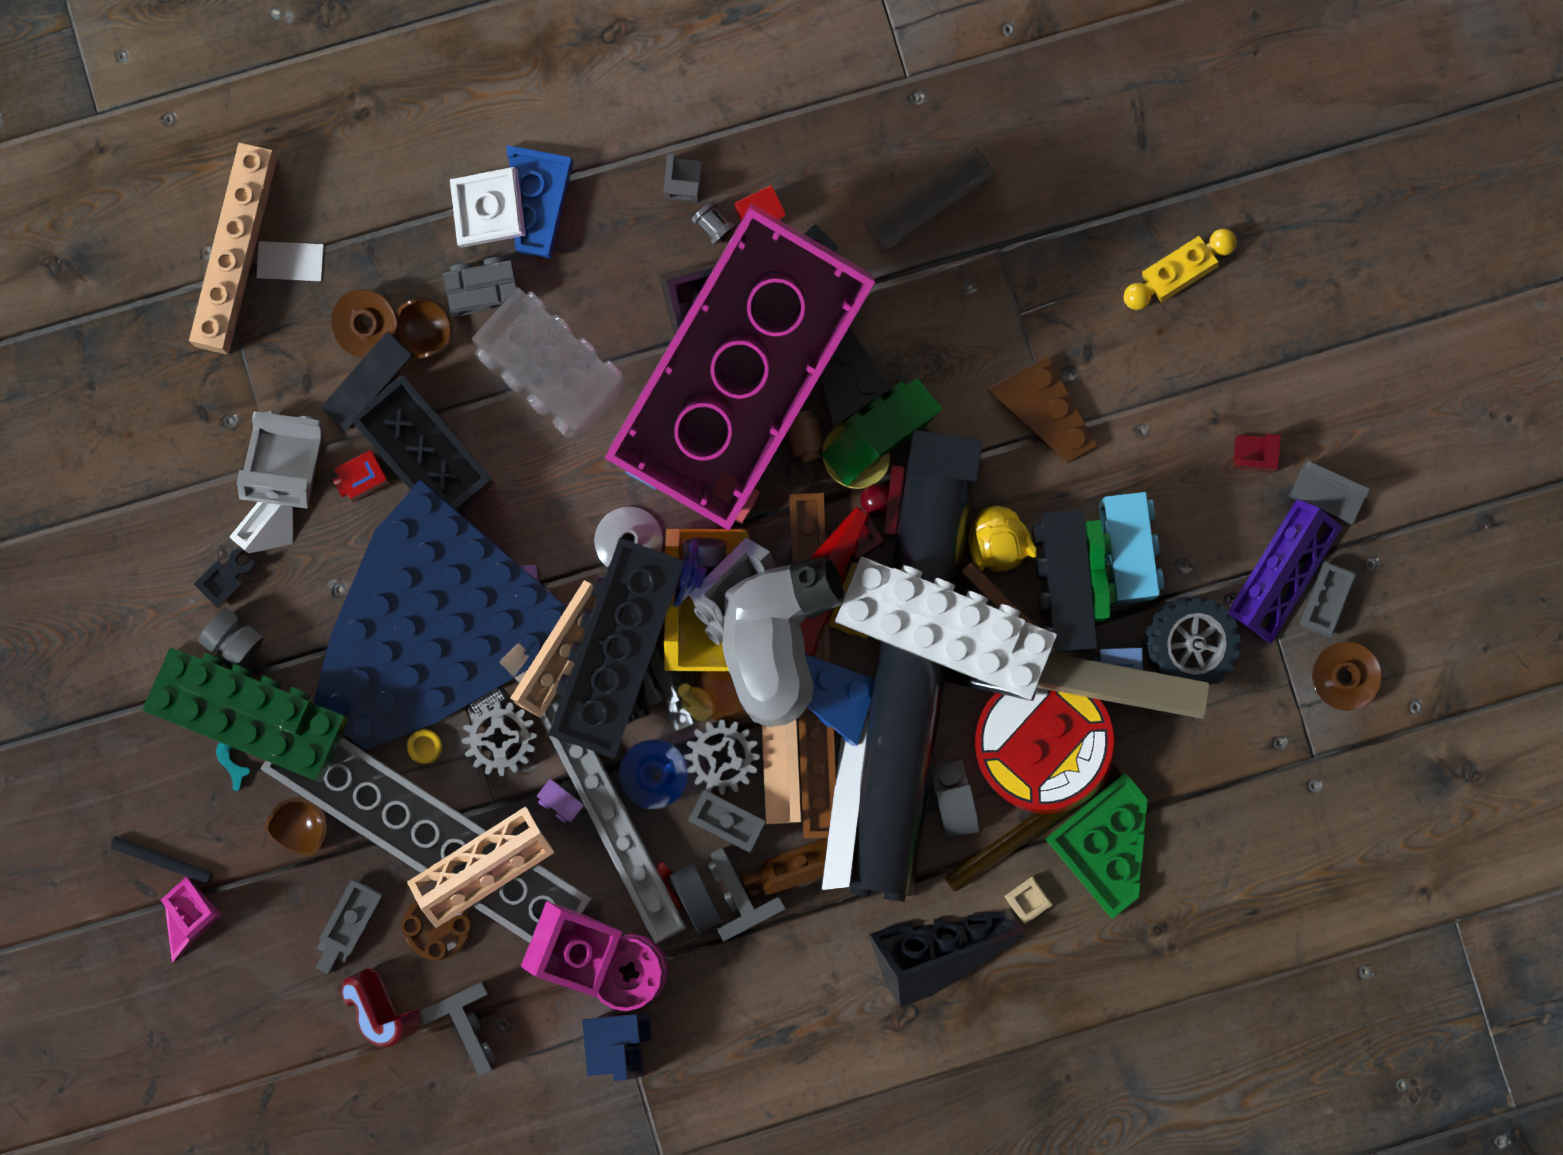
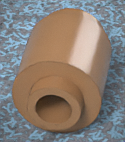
M813 410L798 412L787 431L793 458H801L802 463L820 459L824 438L819 419L814 417Z

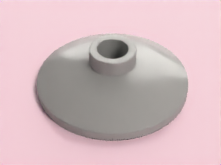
M621 507L609 512L600 521L595 532L594 543L599 559L607 568L618 538H622L627 533L634 535V543L658 552L662 551V531L658 522L650 513L637 507Z

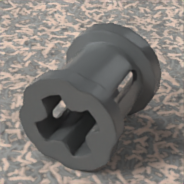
M715 200L703 206L691 219L694 224L699 223L711 237L710 242L713 245L719 244L736 228V225L733 222H729L716 208L718 204Z

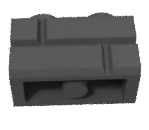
M504 257L484 260V266L471 268L470 263L453 265L450 267L451 272L443 273L450 312L453 318L520 305L514 268L511 260L504 261Z

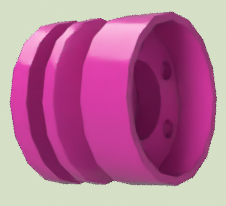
M628 934L620 936L597 994L599 1001L612 1009L630 1011L643 1007L659 996L667 983L669 971L666 955L658 944L655 945L653 940L643 935ZM633 962L635 964L634 970L639 972V975L628 979V972L623 970V968Z

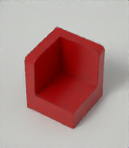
M772 185L735 202V211L740 221H742L751 203L779 220L785 217V211Z

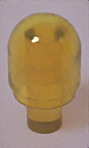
M687 683L679 687L678 694L683 698L682 705L684 710L692 718L705 722L715 715L716 703L705 690L697 687L692 688Z

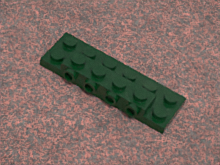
M171 647L169 648L142 711L322 783L349 718L313 704L309 701L310 694L291 687L290 692L287 693L280 690V682L266 676H262L259 682L250 678L253 672L233 664L231 670L221 667L224 661L210 654L204 653L201 659Z

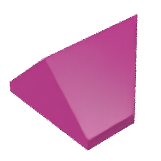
M187 877L161 899L166 911L172 963L223 916Z

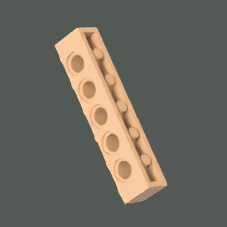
M238 143L189 342L197 348L229 355L278 159L272 150Z

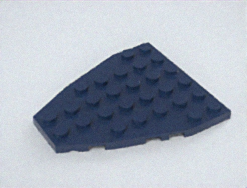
M420 478L374 530L331 632L313 704L349 718L343 733L366 751L436 723L527 671L568 606ZM520 643L526 649L524 654L530 656L513 677L500 664V661Z

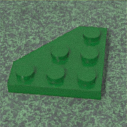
M1123 773L1045 838L1111 919L1115 918L1139 898L1140 873L1148 799L1126 773Z

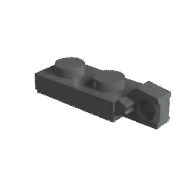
M664 634L659 635L649 661V667L652 668L656 677L657 687L662 688L669 710L668 718L677 731L699 721L689 699L693 695L683 671H665Z
M354 878L351 879L319 938L320 943L317 949L323 951V954L315 967L316 969L325 974H330L337 960L346 962L347 958L353 953L383 897L382 893Z

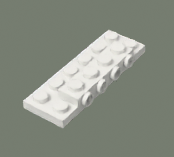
M861 556L844 602L835 620L836 623L1028 700L1032 699L1057 634L1018 618L1020 611L1010 606L1001 604L998 610L986 605L988 598L980 594L968 591L967 595L963 596L953 592L955 585L947 581L935 578L934 583L921 579L922 572L912 567L903 565L901 570L892 569Z

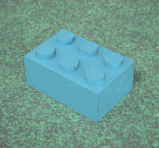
M1146 492L1104 497L1098 506L1103 534H1109L1111 542V554L1107 555L1105 559L1109 560L1111 567V581H1108V583H1114L1116 603L1111 604V606L1153 601L1159 596L1160 589H1164L1162 569H1156L1155 565L1156 555H1159L1157 534L1151 535L1150 527L1151 521L1155 520L1153 500H1147Z

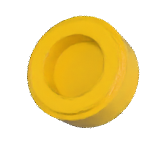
M427 729L414 732L407 743L409 756L421 764L435 762L440 757L443 749L440 737L435 732Z

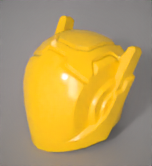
M996 505L988 506L976 515L969 531L968 542L973 562L977 564L980 571H983L984 567L995 573L998 571H1009L1019 567L1024 557L1028 555L1032 558L1037 557V551L1031 536L1014 511Z

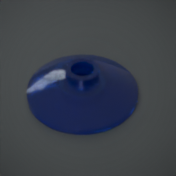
M694 539L691 540L686 552L685 563L675 590L673 606L677 608L685 601L693 587L701 589L706 574V568L700 567L699 546L697 540Z
M646 740L636 744L626 753L620 765L619 779L624 793L633 803L647 809H660L671 805L682 795L688 781V768L683 755L676 747L661 740ZM653 768L661 770L662 776L658 781H654L650 777V772Z

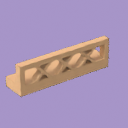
M583 581L510 697L514 700L513 703L540 718L556 695V688L562 673L568 675L573 662L567 660L573 641L581 642L585 630L579 627L585 608H593L597 597L591 595L593 585L589 582Z
M796 719L782 726L768 727L762 725L766 824L801 823Z
M525 806L407 883L421 910L433 926L437 928L549 857L554 851ZM525 821L529 826L527 830L517 836L511 835L515 827ZM490 843H497L494 851L487 855L481 854L484 847ZM460 862H467L464 870L458 874L452 873L454 866ZM431 881H438L434 889L425 895L422 894L421 887Z

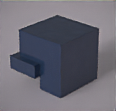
M650 1013L582 1020L587 1076L613 1074V1081L644 1076L641 1042L652 1041Z

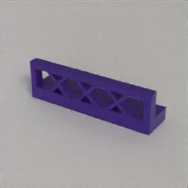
M1297 499L1228 610L1230 612L1229 616L1234 618L1236 623L1250 628L1263 640L1272 643L1341 531L1342 526L1321 508ZM1324 523L1328 528L1322 538L1317 540L1316 533L1321 524ZM1307 553V563L1299 570V560L1303 554ZM1289 582L1290 590L1286 597L1281 599V590ZM1272 611V620L1266 629L1260 626L1262 620L1268 612Z

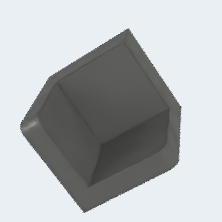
M667 153L663 189L664 199L698 202L702 170L701 161L675 158L674 153Z

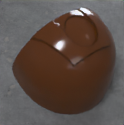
M420 297L405 302L396 313V337L415 354L413 357H429L443 352L449 346L453 335L452 321L447 310L437 300L430 297Z
M291 797L273 809L265 822V830L274 842L286 850L300 855H314L319 850L326 836V816L320 807L304 797Z

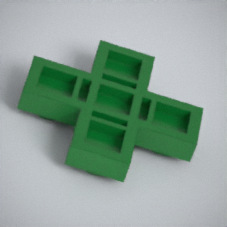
M1100 520L1086 521L1094 622H1105L1106 618H1110L1111 604L1116 603L1114 583H1108V581H1111L1109 560L1105 561L1107 555L1111 554L1110 535L1103 534Z

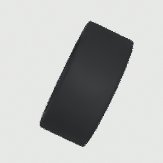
M691 864L670 875L672 883L698 933L723 922L695 864Z

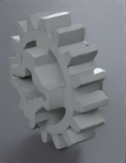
M499 701L494 702L493 710H489L485 704L481 705L483 714L478 716L471 713L470 716L474 721L473 726L464 725L463 729L470 732V737L462 739L463 744L471 746V749L465 753L466 757L476 756L477 759L473 766L479 768L485 764V773L488 775L493 772L494 768H498L499 775L505 776L507 767H510L514 773H517L518 766L516 763L521 761L528 765L529 760L525 756L526 752L536 751L533 746L529 745L530 740L538 738L537 734L529 733L528 731L534 725L533 720L524 722L522 719L526 711L521 709L516 714L513 713L514 704L510 702L506 709H502ZM505 716L515 720L520 726L521 731L509 729L506 726ZM492 717L491 726L485 733H478L481 725ZM499 729H501L504 735L516 737L504 741L502 748H498L496 743L489 740L484 741V739L496 736ZM515 744H522L519 752L508 760L510 749ZM478 747H488L492 750L494 761L484 757Z
M720 719L718 728H713L712 724L707 722V732L703 734L696 729L694 732L699 738L697 742H687V745L693 749V754L684 755V759L693 761V765L687 769V772H697L699 776L694 783L697 785L703 780L706 781V791L708 792L713 789V786H719L720 795H724L725 786H731L732 790L737 792V782L741 780L743 783L748 784L749 780L745 776L746 773L757 772V769L751 765V760L759 759L758 754L751 753V748L756 746L757 742H747L745 738L750 731L746 729L738 733L737 722H734L730 728H725L724 719ZM725 733L722 742L710 746L703 743L712 735ZM736 738L741 742L745 750V760L737 757L733 749ZM729 741L728 755L732 757L730 764L724 762L722 767H719L718 772L715 773L716 759L712 757V753L714 750L720 751L726 742ZM699 754L708 758L711 766L708 776L700 767ZM731 768L740 771L739 774L731 779L719 780L723 771Z

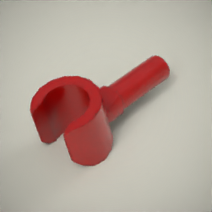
M660 861L655 867L678 910L682 905L672 887L667 883L673 872Z

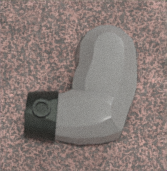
M828 556L797 561L791 565L765 570L740 581L727 590L724 595L723 652L738 698L744 710L756 723L768 727L787 725L799 718L812 701L814 684L806 662L805 643L799 625L806 617L812 619L844 602V590L840 574L834 562Z

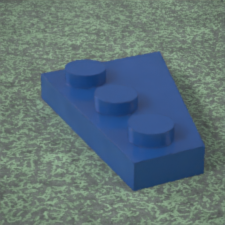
M506 145L510 168L515 167L518 169L526 235L514 238L515 250L518 253L551 259L574 160L571 157Z
M805 654L814 684L812 701L807 708L820 718L819 720L826 726L832 727L844 737L843 739L851 746H858L872 699L875 679Z

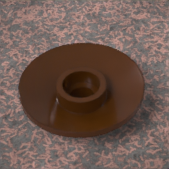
M358 289L348 292L335 304L331 314V329L336 342L343 350L353 356L364 358L386 332L390 331L396 336L397 317L394 308L383 295L373 290ZM365 316H369L372 319L373 325L371 328L364 325L363 319Z
M1339 642L1324 649L1315 660L1312 669V683L1319 698L1330 707L1343 711L1356 710L1371 702L1378 693L1381 685V669L1374 654L1363 645L1355 642ZM1342 670L1349 672L1351 676L1348 683H1342L1339 680V673Z

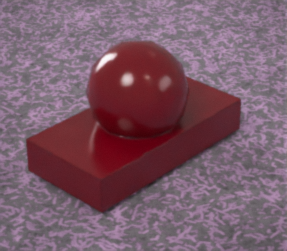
M892 465L889 487L881 483H875L865 488L860 496L861 506L869 515L874 517L885 515L882 537L895 538L897 536L906 471L902 466Z

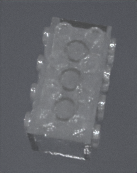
M518 287L471 338L477 348L475 354L478 356V360L492 372L498 368L502 372L500 376L504 379L503 382L516 394L523 390L528 395L526 398L529 402L528 404L542 417L547 413L554 418L552 421L554 427L568 440L574 436L581 441L625 392L623 373L609 360L603 363L598 358L597 350L583 337L577 340L572 335L571 327L557 314L551 317L547 313L548 310L545 308V304L532 292L525 294Z

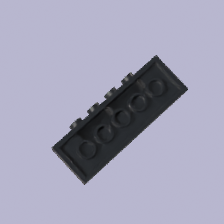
M620 537L618 538L604 577L597 575L591 595L597 597L593 608H585L579 627L585 630L581 642L574 640L567 660L573 662L569 675L562 673L555 693L560 694L561 697L548 736L615 759L685 561Z

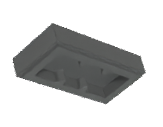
M1324 561L1299 626L1332 638L1357 573Z

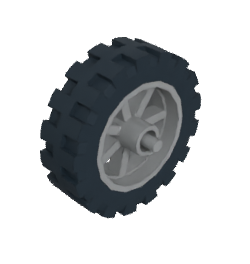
M1183 596L1176 598L1177 600L1174 602L1169 601L1162 606L1161 612H1156L1153 615L1152 620L1154 621L1146 630L1148 642H1145V650L1149 652L1150 658L1148 660L1150 665L1159 674L1207 682L1209 685L1221 682L1223 680L1222 676L1225 673L1229 674L1233 670L1234 666L1232 664L1234 659L1238 660L1240 650H1237L1238 643H1241V637L1236 632L1238 625L1235 619L1229 616L1230 612L1223 606L1218 605L1217 602L1197 596ZM1188 618H1191L1190 633H1187L1179 625ZM1199 618L1209 623L1210 626L1198 634ZM1176 630L1181 635L1179 642L1170 643L1173 632ZM1214 632L1215 645H1207L1205 638ZM1183 648L1185 650L1177 662L1171 653V649ZM1205 649L1212 651L1211 656L1204 663L1200 652H1203ZM1191 653H1193L1198 667H1184Z

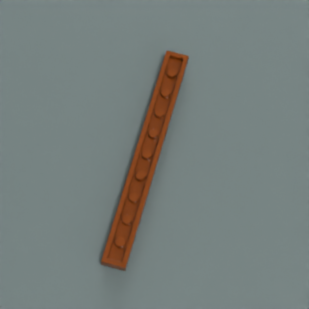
M824 493L789 494L792 563L810 559L826 541ZM828 621L822 627L816 642L818 648L816 654L812 655V657L831 663ZM808 708L799 717L804 839L828 838L836 785L834 729L821 722L820 718Z

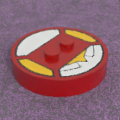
M1036 688V696L1033 701L995 693L987 702L980 715L975 734V749L978 764L984 777L1003 799L1029 812L1052 814L1067 811L1083 804L1102 787L1114 763L1116 736L1110 715L1100 699Z

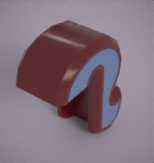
M365 968L344 979L341 988L343 1000L348 1006L355 1004L357 1024L367 1041L377 1047H391L418 1031L421 1023L420 1009L417 1008L397 1015L383 980L377 971Z

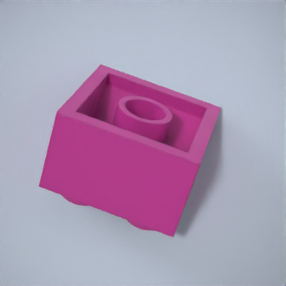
M546 901L521 967L535 977L597 997L622 931L577 911Z

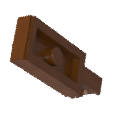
M825 838L763 860L764 865L758 868L757 871L741 876L748 898L752 899L773 894L824 876L828 839Z

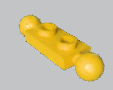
M1218 229L1211 235L1207 245L1198 236L1142 271V277L1146 281L1145 284L1133 283L1126 288L1124 292L1125 304L1133 310L1144 309L1150 303L1153 294L1162 303L1218 268V261L1214 256H1226L1235 250L1237 245L1235 234L1228 229Z

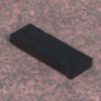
M390 331L386 332L321 408L345 431L349 430L354 425L350 418L379 395L415 354Z

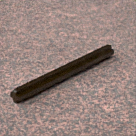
M1113 763L1105 783L1096 793L1121 776V772L1115 763ZM1073 809L1060 813L1033 814L946 875L945 880L953 891H958Z

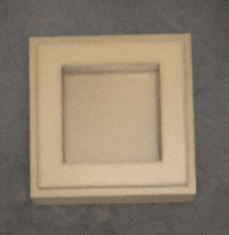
M1033 876L1004 896L1024 925L1053 905Z

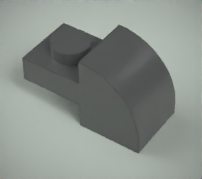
M963 759L932 766L931 780L945 840L979 832L974 800Z

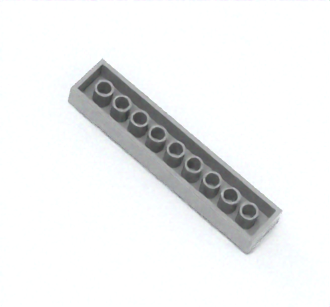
M343 737L339 741L322 783L267 761L260 768L420 873L487 831ZM490 843L484 847L481 854L487 855L494 851L497 843ZM460 862L454 866L452 873L458 874L464 870L467 862ZM536 864L472 906L530 943L546 901L584 914L593 898L542 865Z

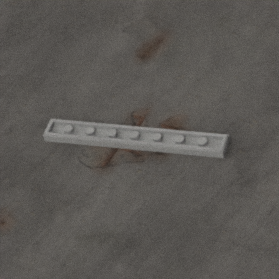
M557 693L540 718L547 733H549L559 705L561 695ZM549 736L655 945L686 930L687 928L598 753Z

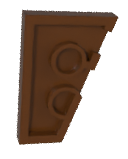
M1048 357L987 390L995 399H998L1018 420H1021L1066 464L1097 448L1095 440Z

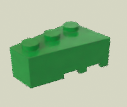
M918 378L908 385H905L903 382L898 383L886 394L889 397L884 401L880 396L865 408L867 411L865 415L858 411L843 424L846 430L821 454L846 486L854 482L869 466L872 468L880 462V458L912 437L913 430L920 431L926 427L943 410Z

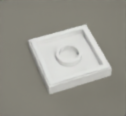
M511 167L450 179L457 245L463 248L526 236L518 169Z

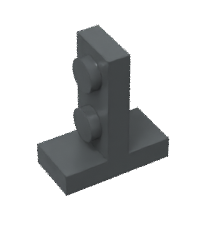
M721 848L710 854L713 861L707 864L716 882L722 879L725 882L729 892L723 895L732 913L739 910L742 915L717 929L723 942L785 910L779 897L754 910L724 849Z
M484 981L420 1011L421 1020L424 1025L450 1013L479 1076L493 1070L492 1062L497 1059L489 1042L482 1043L477 1030L482 1029L474 1010L468 1012L465 1005L490 994Z

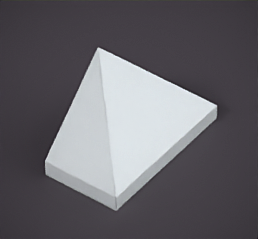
M257 502L231 534L230 538L248 553L293 544V507Z

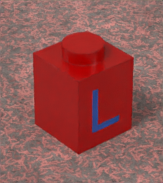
M372 450L334 468L338 475V478L333 480L342 498L348 496L353 503L390 484Z

